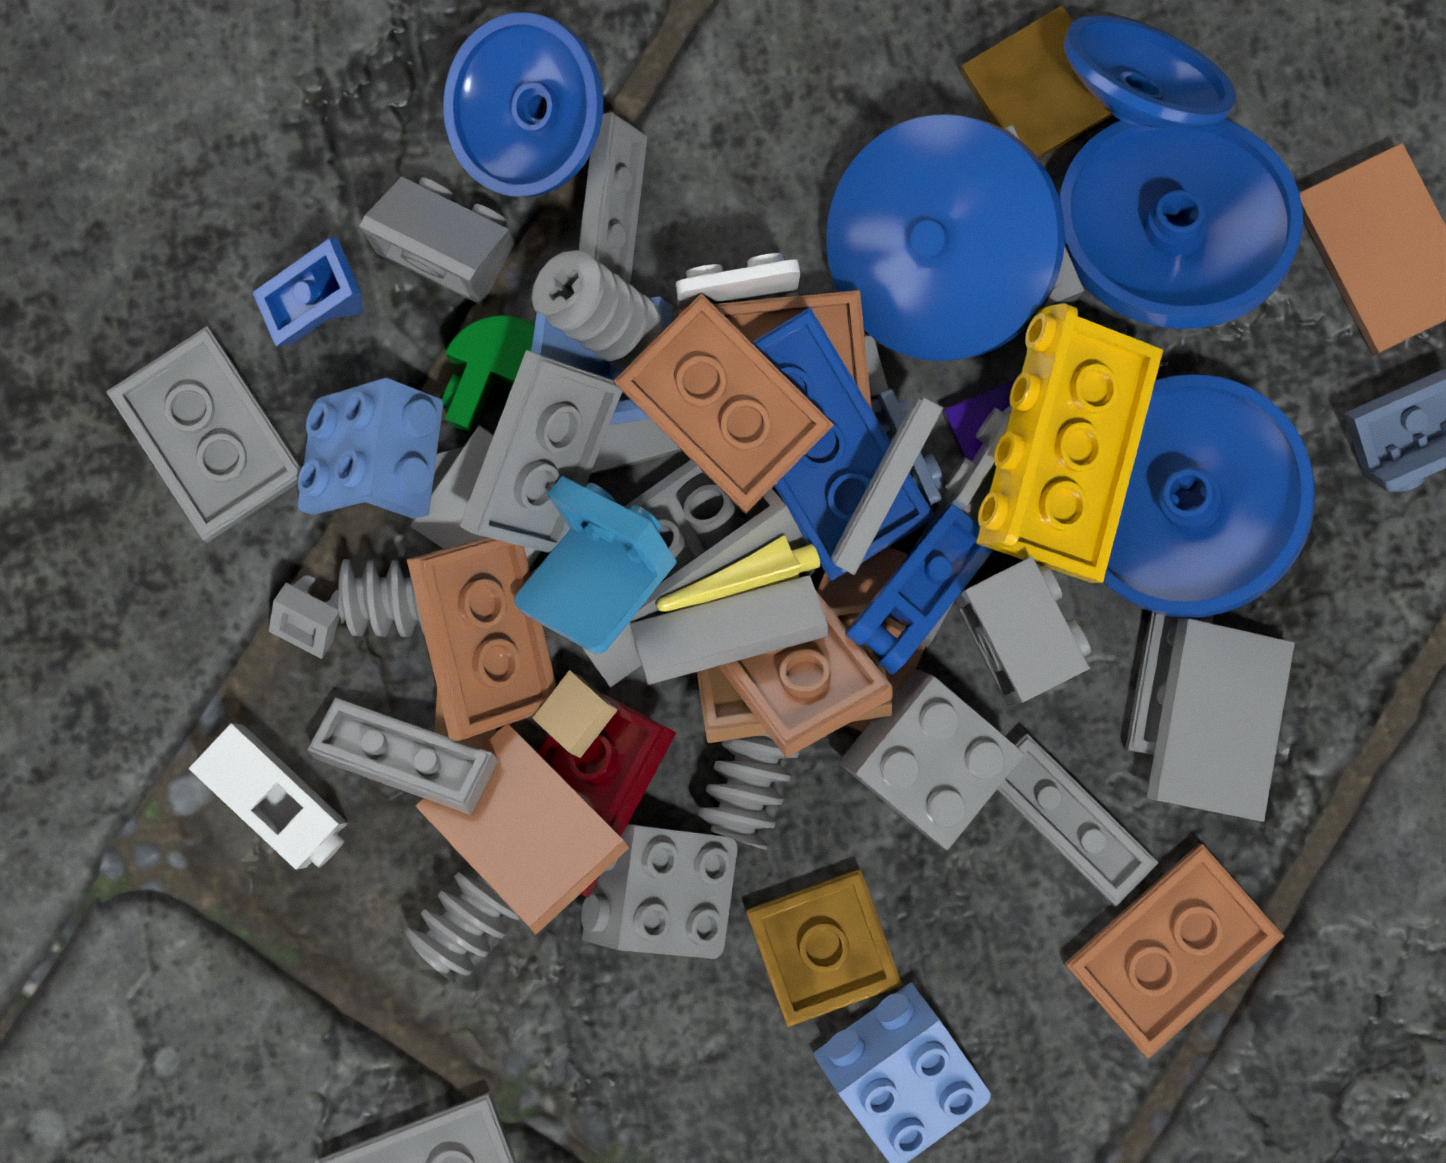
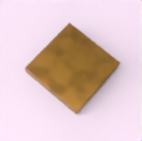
M1063 5L966 62L960 69V73L991 122L1002 129L1013 125L1019 140L1038 159L1043 158L1113 116L1111 110L1101 104L1090 93L1068 62L1063 41L1073 21Z
M861 869L746 910L787 1027L902 986Z

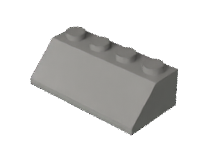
M689 460L624 506L630 509L632 505H638L651 513L660 522L662 529L659 534L677 563L605 652L594 654L583 648L610 687L642 665L630 623L693 607L689 606L662 612L656 607L657 601L661 597L690 586L729 567L783 535L786 536L791 550L808 545L788 507L772 488L745 514L692 460ZM537 568L530 572L531 576L537 570Z

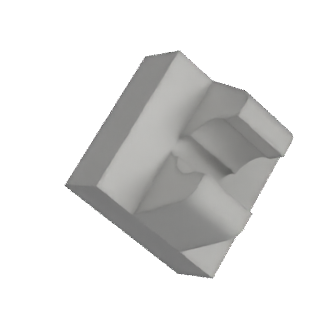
M306 575L294 585L285 583L274 599L269 632L322 659L334 642L335 632L340 619L338 607L339 591L336 590L329 601L323 602L311 596L315 578Z

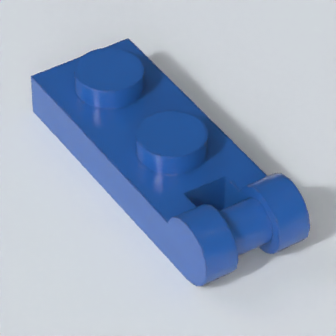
M954 504L946 507L868 606L846 630L845 635L858 646L865 643L879 655L880 658L877 663L891 675L895 674L912 656L994 551L993 549L976 544L980 526ZM889 613L906 626L897 638L881 625Z

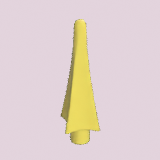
M783 535L729 567L690 586L661 597L657 601L656 607L659 611L666 612L798 579L800 573L820 567L819 555L813 544L791 550L786 536Z

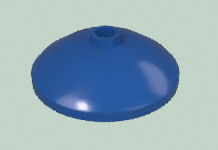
M526 12L510 13L486 22L468 37L451 64L443 99L444 123L447 136L455 156L467 173L478 183L494 192L508 196L532 197L549 193L561 187L578 173L590 157L602 124L603 90L600 75L590 51L578 35L569 27L544 15ZM546 99L547 111L543 117L540 106L542 101Z
M1094 15L1085 16L1073 21L1063 41L1064 51L1074 73L1101 104L1110 109L1116 118L1125 123L1137 126L1145 125L1159 129L1202 128L1223 121L1227 118L1235 104V89L1224 72L1205 55L1163 31L1128 19Z

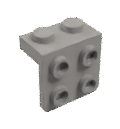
M628 823L621 838L629 849L600 875L590 896L586 897L581 910V922L584 928L582 941L622 951L710 959L718 958L723 953L737 857V844L735 840L725 836L653 828Z

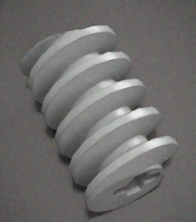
M573 250L562 252L553 257L541 269L533 285L532 302L534 310L545 315L548 322L554 328L562 330L569 338L577 340L585 349L592 350L597 357L606 360L615 369L624 371L661 334L662 317L658 306L646 295H642L635 287L627 284L620 276L613 274L605 265L598 263L588 253Z
M343 559L339 575L338 607L341 622L344 624L346 620L347 627L352 636H362L366 631L369 620L375 635L379 637L387 636L393 621H395L397 630L402 637H411L418 620L424 634L411 577L404 578L398 560H392L386 577L379 576L374 560H367L362 577H355L350 560Z
M769 734L722 741L721 745L734 755L735 759L732 761L715 762L714 769L727 779V783L708 784L706 792L720 804L718 807L700 808L698 816L712 826L710 831L767 850L768 843L755 833V829L775 827L776 820L762 808L763 805H782L784 797L774 790L770 784L771 782L790 781L792 774L778 763L779 759L786 757ZM800 751L787 758H798Z
M460 872L454 877L462 894L457 897L442 890L438 894L446 912L443 915L427 909L421 912L429 931L424 934L409 927L404 931L410 944L419 955L439 973L456 983V980L451 970L468 976L475 969L467 951L482 957L487 956L491 951L484 933L501 939L506 935L508 931L500 914L512 919H520L480 875L475 879Z

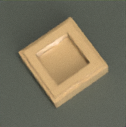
M569 670L533 716V719L569 753L581 758L618 709L581 676Z

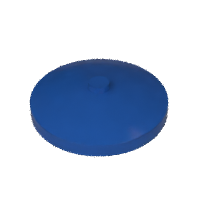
M943 114L914 118L886 130L873 139L861 150L843 174L835 191L828 216L826 233L828 263L837 292L860 290L864 330L881 344L903 355L923 360L951 361L971 358L995 350L1014 339L1029 326L1032 319L1037 315L1038 310L1047 303L1057 282L1063 261L1065 246L1063 211L1054 183L1044 165L1021 140L1010 132L984 120L966 116Z
M1227 119L1195 129H1159L1145 125H1131L1120 120L1100 131L1082 147L1071 162L1060 191L1059 199L1065 225V247L1081 284L1094 297L1114 311L1153 326L1175 329L1204 328L1219 325L1249 313L1267 300L1281 285L1291 268L1302 236L1303 208L1297 185L1289 169L1279 155L1261 138Z
M1180 375L1156 380L1103 583L1115 594L1142 609L1157 614L1186 618L1206 617L1239 608L1258 598L1274 586L1298 558L1309 535L1315 511L1316 494L1312 465L1306 447L1289 418L1268 398L1236 381L1209 375Z

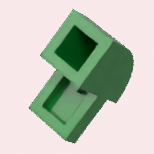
M492 316L470 324L453 339L445 355L452 365L465 370L462 377L455 374L451 377L442 399L443 409L448 410L445 420L451 428L472 435L478 427L495 382L512 388L526 350H532L535 324L511 316Z

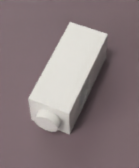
M231 723L189 767L191 772L296 870L307 868L311 862L320 868L344 843V840L337 834L348 822L242 724Z

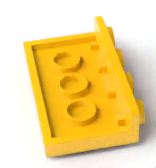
M1061 303L1040 308L1028 326L1025 337L1028 350L1022 373L1015 380L1010 392L1012 410L1006 433L1000 438L995 449L994 463L996 471L990 493L984 498L979 509L978 522L981 527L976 544L1022 560L1033 556L1037 565H1047L1054 571L1090 583H1103L1163 349L1078 317L1076 307Z

